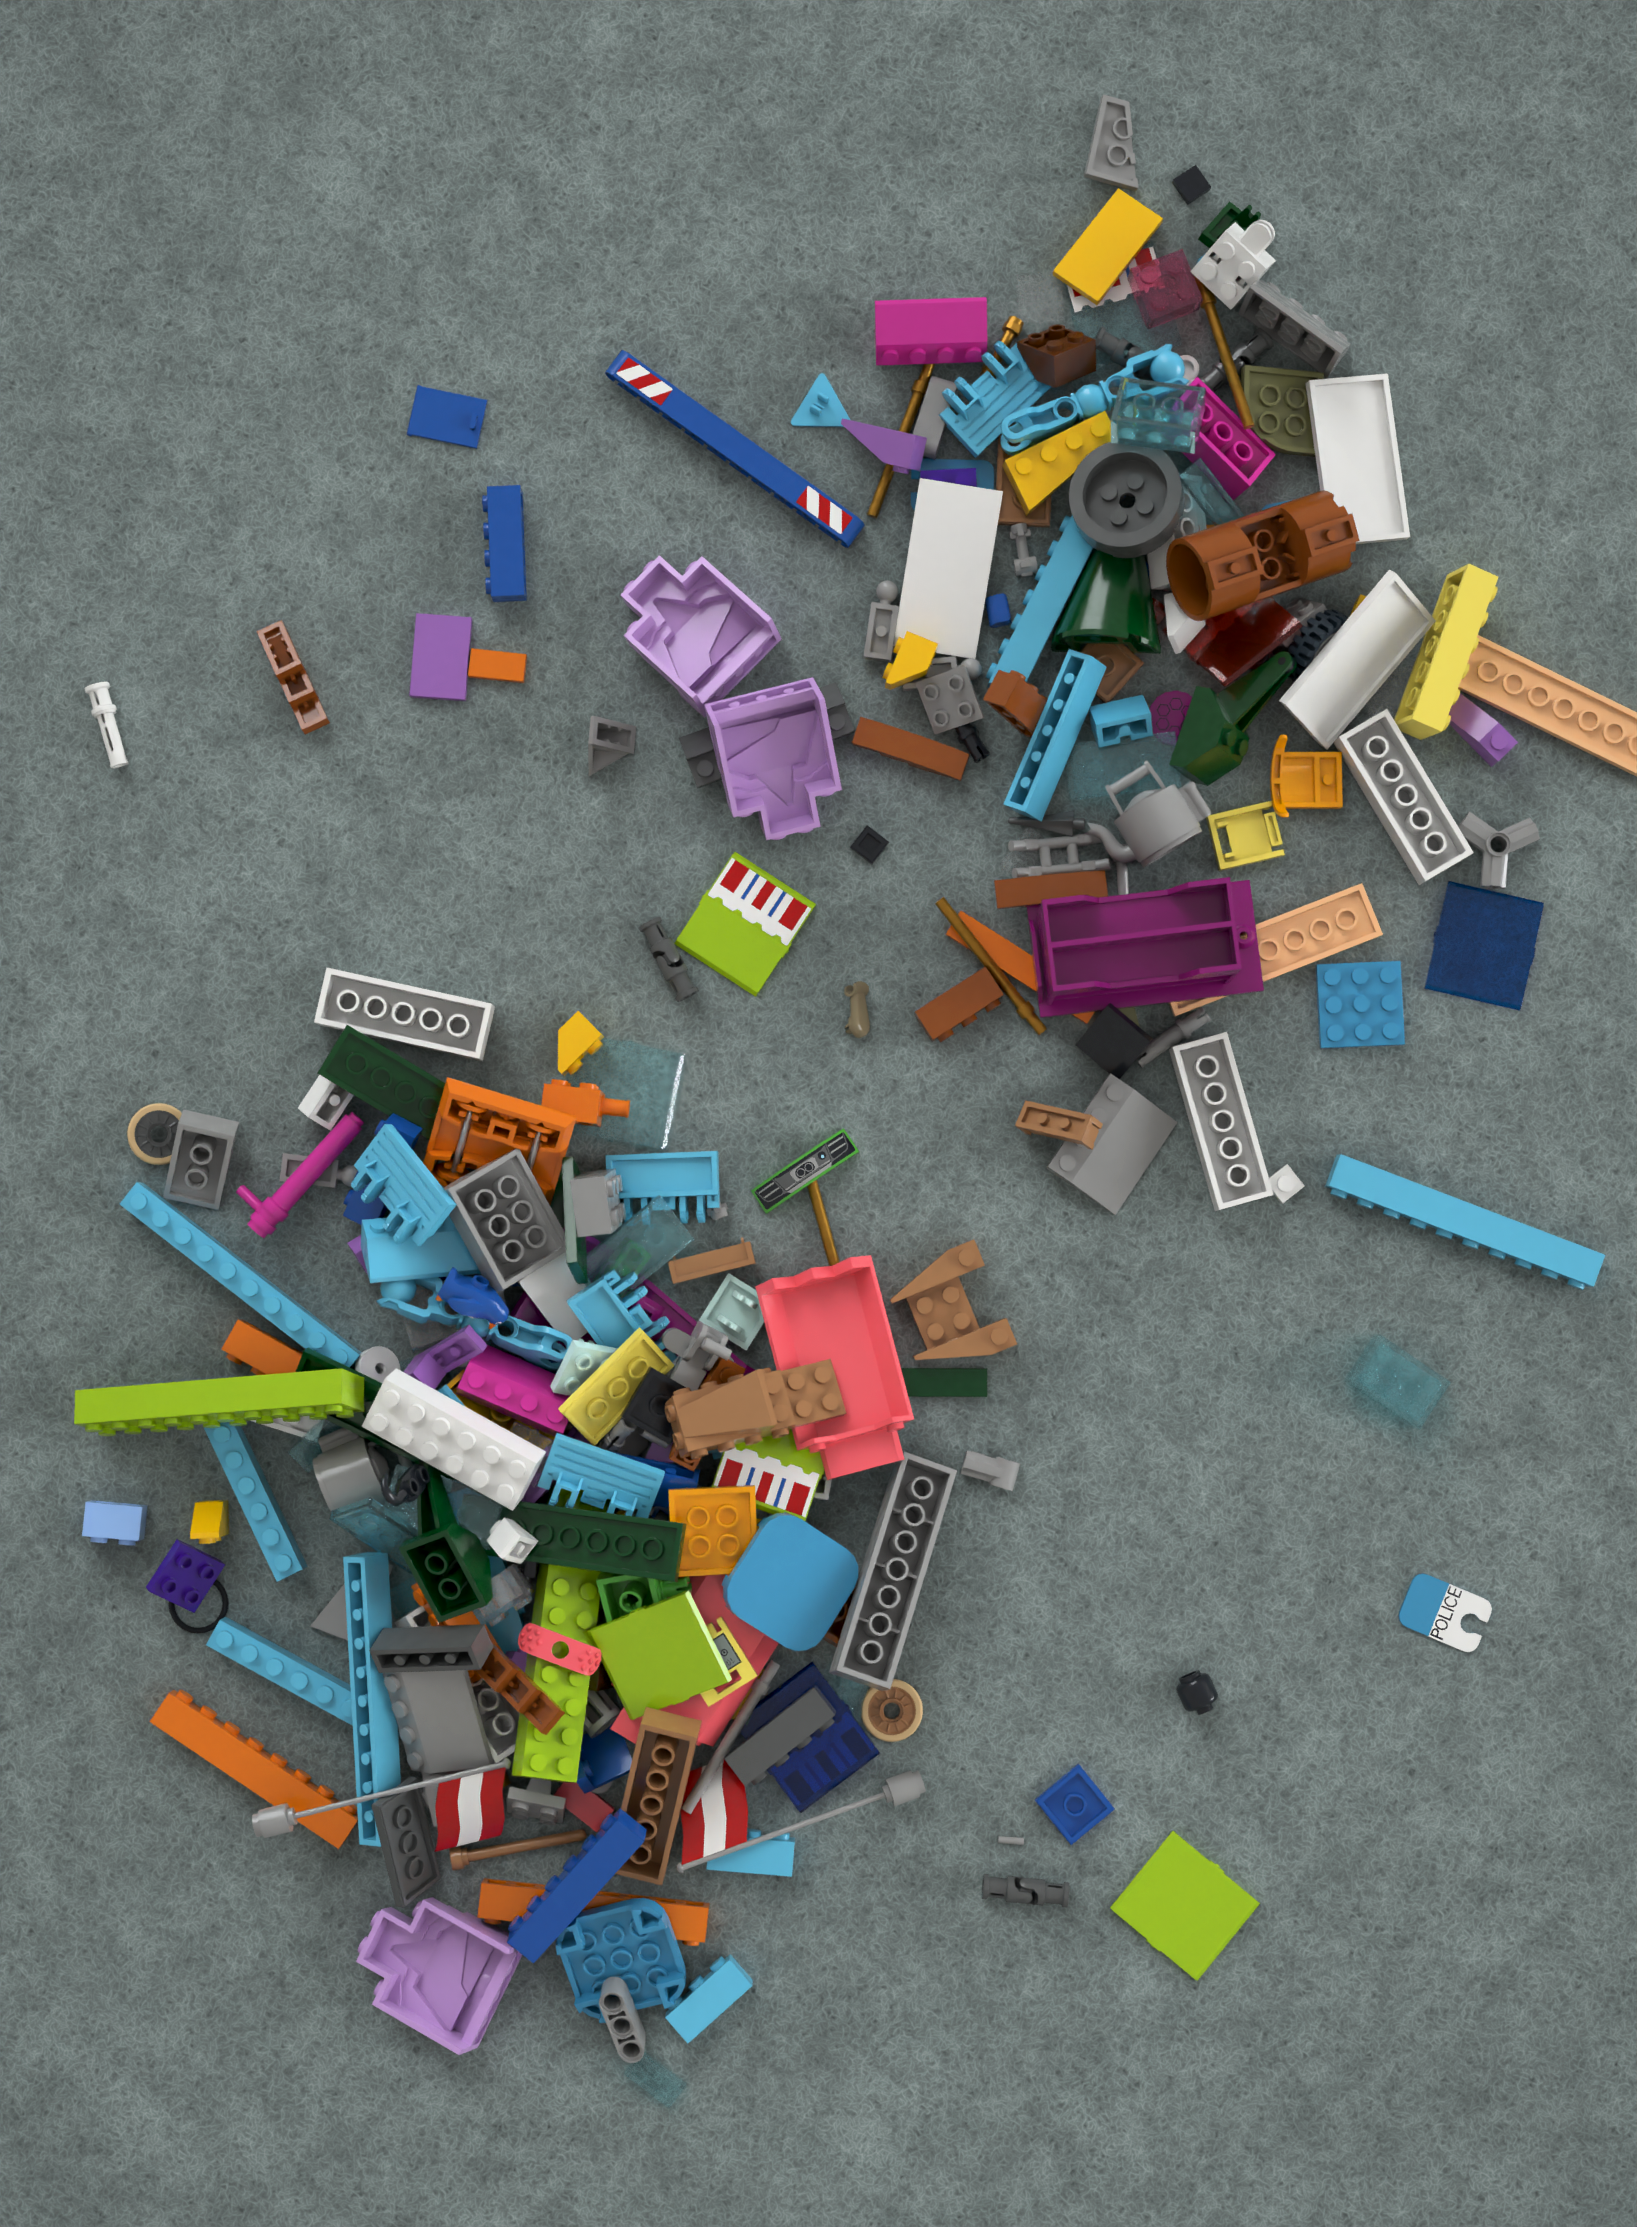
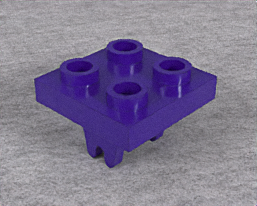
M176 1539L147 1584L146 1589L165 1600L195 1613L225 1564L221 1560Z

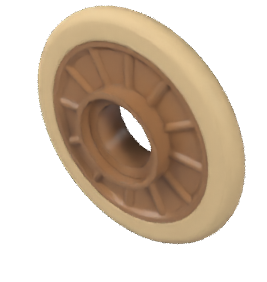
M893 1679L891 1688L885 1691L870 1687L863 1697L861 1703L863 1724L874 1737L880 1740L896 1742L906 1739L916 1731L922 1720L923 1706L920 1696L911 1685L904 1681ZM896 1703L900 1708L899 1715L895 1718L886 1717L884 1714L886 1704Z

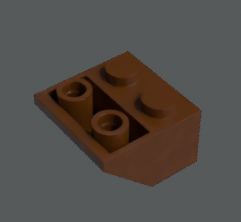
M1051 325L1047 330L1040 333H1031L1027 338L1017 342V348L1036 381L1051 387H1059L1096 371L1095 339L1085 336L1082 332L1066 329L1064 325Z

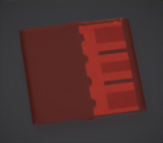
M1273 597L1206 619V625L1183 651L1193 662L1200 665L1226 687L1303 627V625L1280 606ZM1166 626L1164 629H1162V631L1168 637Z

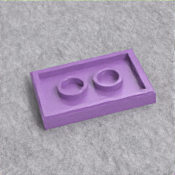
M416 613L410 697L466 701L472 617Z

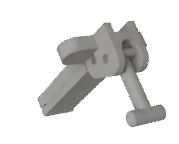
M699 1320L691 1335L677 1328L667 1329L662 1335V1343L669 1351L679 1355L669 1378L686 1388L689 1387L691 1391L698 1390L707 1373L706 1370H711L718 1357L726 1361L730 1359L734 1362L730 1357L732 1350L725 1347L728 1336ZM642 1428L638 1433L640 1436L665 1449L669 1445Z

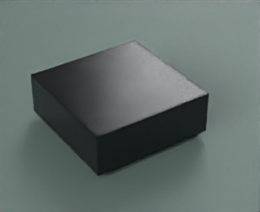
M1197 165L1191 167L1172 181L1187 205L1211 189L1210 184Z
M867 825L850 848L872 865L889 844V841Z

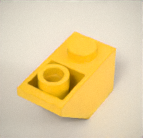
M908 631L904 639L899 637L893 653L897 654L893 664L888 662L882 677L886 679L885 688L891 690L926 676L936 654L938 643Z
M579 1011L558 1030V1071L564 1076L567 1073L570 1075L574 1074L583 1065L580 1060L587 1053L593 1055L603 1045L601 1040L604 1036Z
M228 1500L195 1502L190 1539H199V1544L216 1543V1541H222V1537L229 1534Z

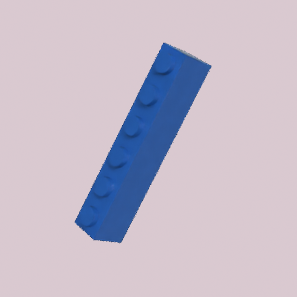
M621 1808L614 1815H607L600 1825L601 1830L595 1836L593 1834L588 1836L581 1846L583 1850L577 1856L574 1854L570 1856L563 1866L564 1871L559 1876H552L545 1885L544 1889L546 1891L540 1897L538 1895L534 1896L526 1907L528 1911L522 1917L516 1916L510 1923L507 1943L533 1964L644 1843L647 1829Z

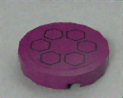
M1181 691L1165 692L1158 696L1149 707L1153 736L1162 745L1176 746L1192 700V696L1188 693Z

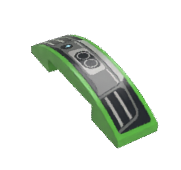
M843 1128L752 1189L751 1192L767 1214L858 1153L859 1150Z

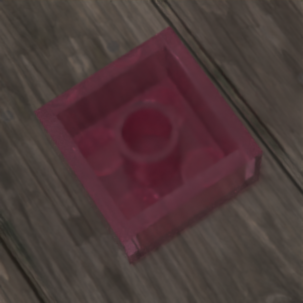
M1183 249L1130 269L1127 280L1147 330L1198 311L1203 299L1194 276L1190 272L1191 269Z

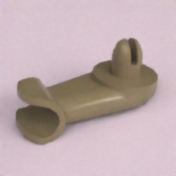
M857 981L853 986L848 985L844 988L845 995L850 997L851 1011L848 1024L845 1026V1029L848 1030L845 1032L853 1034L857 1038H862L868 1034L870 1029L865 998L869 992V986L865 982Z

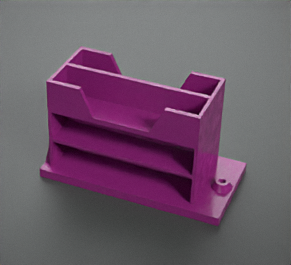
M1230 877L1187 882L1170 889L1099 898L1088 895H1076L1043 899L1040 905L1027 906L1026 908L1040 1018L1103 1011L1109 1003L1113 1004L1117 1009L1264 991L1250 880L1231 882ZM1240 933H1246L1247 939H1241Z

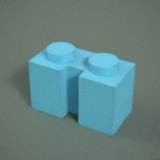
M1143 694L1090 706L1089 708L1091 730L1099 748L1120 743V737L1129 735L1131 740L1153 736L1151 712Z

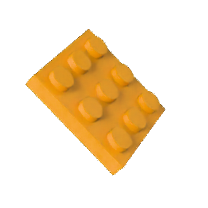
M755 1485L668 1489L669 1521L686 1524L678 1577L730 1574L757 1532Z

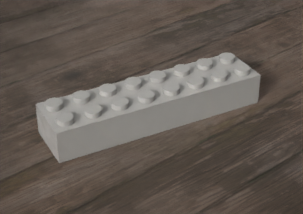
M905 1451L903 1452L905 1460L894 1462L829 1670L831 1674L880 1691L891 1688L957 1470Z

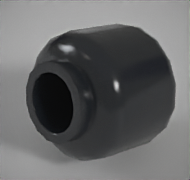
M1196 1670L1179 1678L1180 1683L1177 1685L1176 1691L1186 1711H1196L1198 1715H1201L1213 1709L1212 1703L1217 1700L1218 1693L1208 1674L1200 1673L1199 1670Z

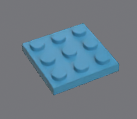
M1401 961L1315 965L1320 1049L1405 1045Z

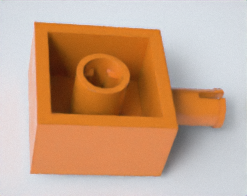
M552 1079L551 1084L544 1083L541 1106L577 1116L575 1124L601 1127L603 1115L629 1117L630 1100L605 1098V1094L599 1090L596 1084L580 1083L579 1087H571V1083H568L569 1081Z

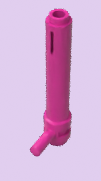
M353 1112L349 1116L346 1114L272 1197L268 1196L263 1202L245 1185H241L236 1193L255 1210L250 1216L251 1220L247 1223L248 1226L262 1238H265L268 1234L271 1235L277 1229L275 1227L279 1221L283 1222L288 1217V1211L363 1129L361 1126L364 1122Z

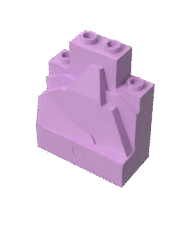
M658 556L644 567L643 572L636 580L630 581L625 586L621 594L626 605L640 617L638 621L630 624L627 632L624 634L629 645L678 690L681 697L704 718L706 717L704 704L722 700L782 639L772 618L702 556L686 568L683 576L661 556Z
M814 678L704 704L717 765L721 773L728 807L732 816L748 817L753 812L758 811L761 829L766 840H780L789 834L797 832L807 833L812 831L813 828L821 827L815 797L830 796L834 792L842 790L825 698Z
M433 1897L423 1899L417 1903L412 1912L414 1919L392 1907L377 1911L371 1920L370 1926H372L368 1937L366 1936L358 1947L360 1954L356 1960L357 1963L384 1978L379 1981L373 1994L376 1997L372 2005L458 2055L478 2048L522 1957L520 1952L507 1943L509 1933L493 1924L485 1923L484 1920L468 1912L462 1913L450 1905L447 1906Z

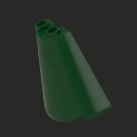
M1093 548L1051 643V650L1053 652H1068L1069 649L1080 652L1081 643L1127 644L1133 653H1161L1144 556L1117 558Z

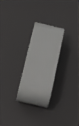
M932 376L913 435L927 438L923 456L935 460L947 426L939 417V414L947 407L952 410V407L944 399L942 392L948 388L956 395L958 389L954 382Z
M609 1977L602 1984L599 2007L620 2058L627 2063H636L644 2055L646 2032L625 1981L619 1977Z

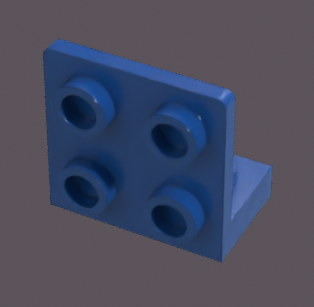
M611 1726L595 1738H591L587 1733L582 1737L577 1784L584 1794L630 1772L632 1756L625 1738L611 1730Z

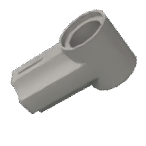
M967 1450L961 1474L988 1481L990 1485L1013 1491L1020 1463L1005 1460L1001 1457L993 1458Z

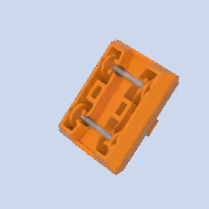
M447 1077L423 1163L440 1185L445 1187L470 1173L466 1168L476 1170L514 1149H520L549 1205H551L562 1169V1159L566 1155L577 1116ZM438 1160H444V1161H445V1162H443V1163L437 1164V1163H438Z

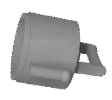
M1146 760L1144 765L1110 786L1108 784L1105 786L1120 814V817L1114 821V824L1127 845H1121L1109 829L1099 824L1087 822L1091 829L1086 835L1099 838L1106 851L1116 861L1128 863L1137 860L1144 868L1200 834L1202 830L1199 822L1210 816L1211 811L1196 788L1195 782L1191 781L1179 789L1175 784L1166 788L1148 760ZM1151 773L1161 788L1146 790L1138 794L1130 801L1123 812L1115 795Z
M345 1428L320 1437L318 1442L323 1453L313 1458V1468L324 1499L335 1519L339 1523L350 1521L356 1529L367 1533L380 1530L390 1524H396L407 1529L406 1521L412 1519V1517L402 1512L389 1511L375 1516H368L366 1514L389 1504L381 1491V1478L384 1474L389 1475L388 1486L390 1491H395L396 1484L390 1486L391 1470L386 1458L375 1449V1447L380 1445L359 1437V1435ZM397 1454L402 1470L405 1472L413 1465L412 1461Z

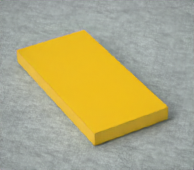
M1118 188L1053 270V276L1098 305L1162 224L1163 218Z

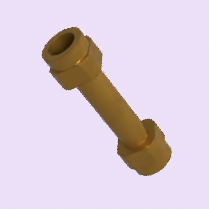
M1009 316L1008 320L1004 323L1002 327L1004 334L1000 341L1009 348L1013 338L1020 335L1024 325L1023 321L1015 316ZM995 350L993 357L1001 364L1003 359ZM984 363L980 375H983L988 370L996 379L997 377Z

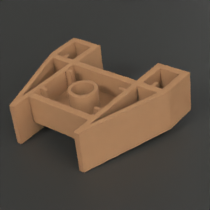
M975 1240L945 1251L890 1299L892 1304L906 1298L927 1349L913 1355L914 1360L993 1355L1017 1345L1007 1318L979 1328L958 1276L985 1266Z

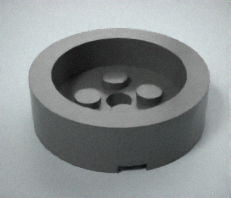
M1120 439L1099 446L1090 452L1078 465L1069 487L1070 510L1082 537L1097 551L1100 550L1117 558L1139 557L1161 547L1175 533V529L1184 512V491L1175 464L1163 450L1142 440ZM1124 496L1135 498L1136 502L1133 507L1128 509L1121 507L1120 504Z

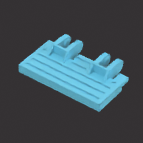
M997 341L993 346L997 354L1008 364L1009 367L1006 369L989 352H985L981 356L983 363L987 365L997 379L987 370L971 386L962 377H958L954 383L957 389L970 402L967 406L952 390L946 388L942 392L944 399L958 415L947 407L939 414V417L975 458L1002 434L1001 429L1004 418L1021 409L1031 407L1051 388L1049 385L1036 381L1018 350L1017 343L1011 349L1006 347L1001 341Z
M384 1124L354 1164L359 1173L352 1181L351 1187L355 1191H360L371 1181L361 1195L362 1201L368 1204L379 1196L391 1212L383 1223L385 1230L388 1232L394 1230L404 1220L393 1236L396 1244L404 1243L412 1235L411 1238L416 1245L422 1246L428 1237H432L456 1206V1203L392 1124Z
M718 1151L605 1155L606 1169L616 1168V1175H621L623 1190L619 1192V1199H624L626 1219L624 1221L626 1226L633 1225V1199H641V1221L643 1225L650 1224V1198L652 1210H676V1197H679L681 1223H688V1197L697 1198L696 1217L698 1223H705L706 1221L705 1196H707V1208H720Z
M613 1268L567 1300V1304L596 1344L619 1348L638 1328H641L651 1338L670 1323L666 1316L652 1322L640 1304H637L630 1310L627 1309L648 1293L646 1287L641 1286L622 1299L618 1295V1293L638 1279L635 1272L620 1278ZM662 1337L654 1342L661 1351L666 1348L662 1343ZM668 1349L663 1352L671 1362L677 1358V1355Z
M556 1433L537 1486L549 1490L552 1480H556L548 1505H557L562 1488L571 1491L570 1498L567 1499L565 1507L573 1508L581 1489L584 1491L580 1501L603 1509L606 1500L610 1499L611 1501L606 1513L613 1514L615 1508L626 1511L624 1515L632 1516L635 1508L638 1509L635 1517L648 1518L665 1471Z

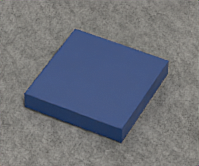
M1079 1764L1035 1799L1070 1845L1115 1810Z

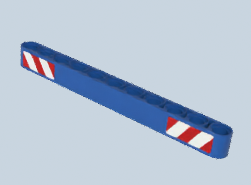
M621 350L606 370L605 374L613 382L615 380L618 381L617 385L635 398L639 396L642 403L658 414L661 412L663 418L680 430L682 428L685 429L684 433L702 446L706 444L709 451L723 461L728 460L730 466L747 478L748 476L752 477L751 481L769 494L773 492L774 497L790 509H797V514L814 526L815 524L819 525L818 529L835 541L840 540L842 546L849 548L865 526L863 521L628 352Z

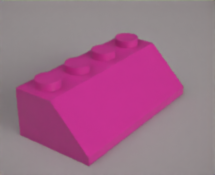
M986 297L875 301L876 366L983 362L981 356L987 352Z
M1198 377L1181 392L1153 423L1230 501H1234L1248 489L1276 455L1251 429L1245 430L1241 419Z
M489 1345L482 1353L470 1359L457 1387L458 1395L554 1437L556 1433L563 1435L569 1422L558 1408L570 1396L553 1393L550 1387L556 1374Z

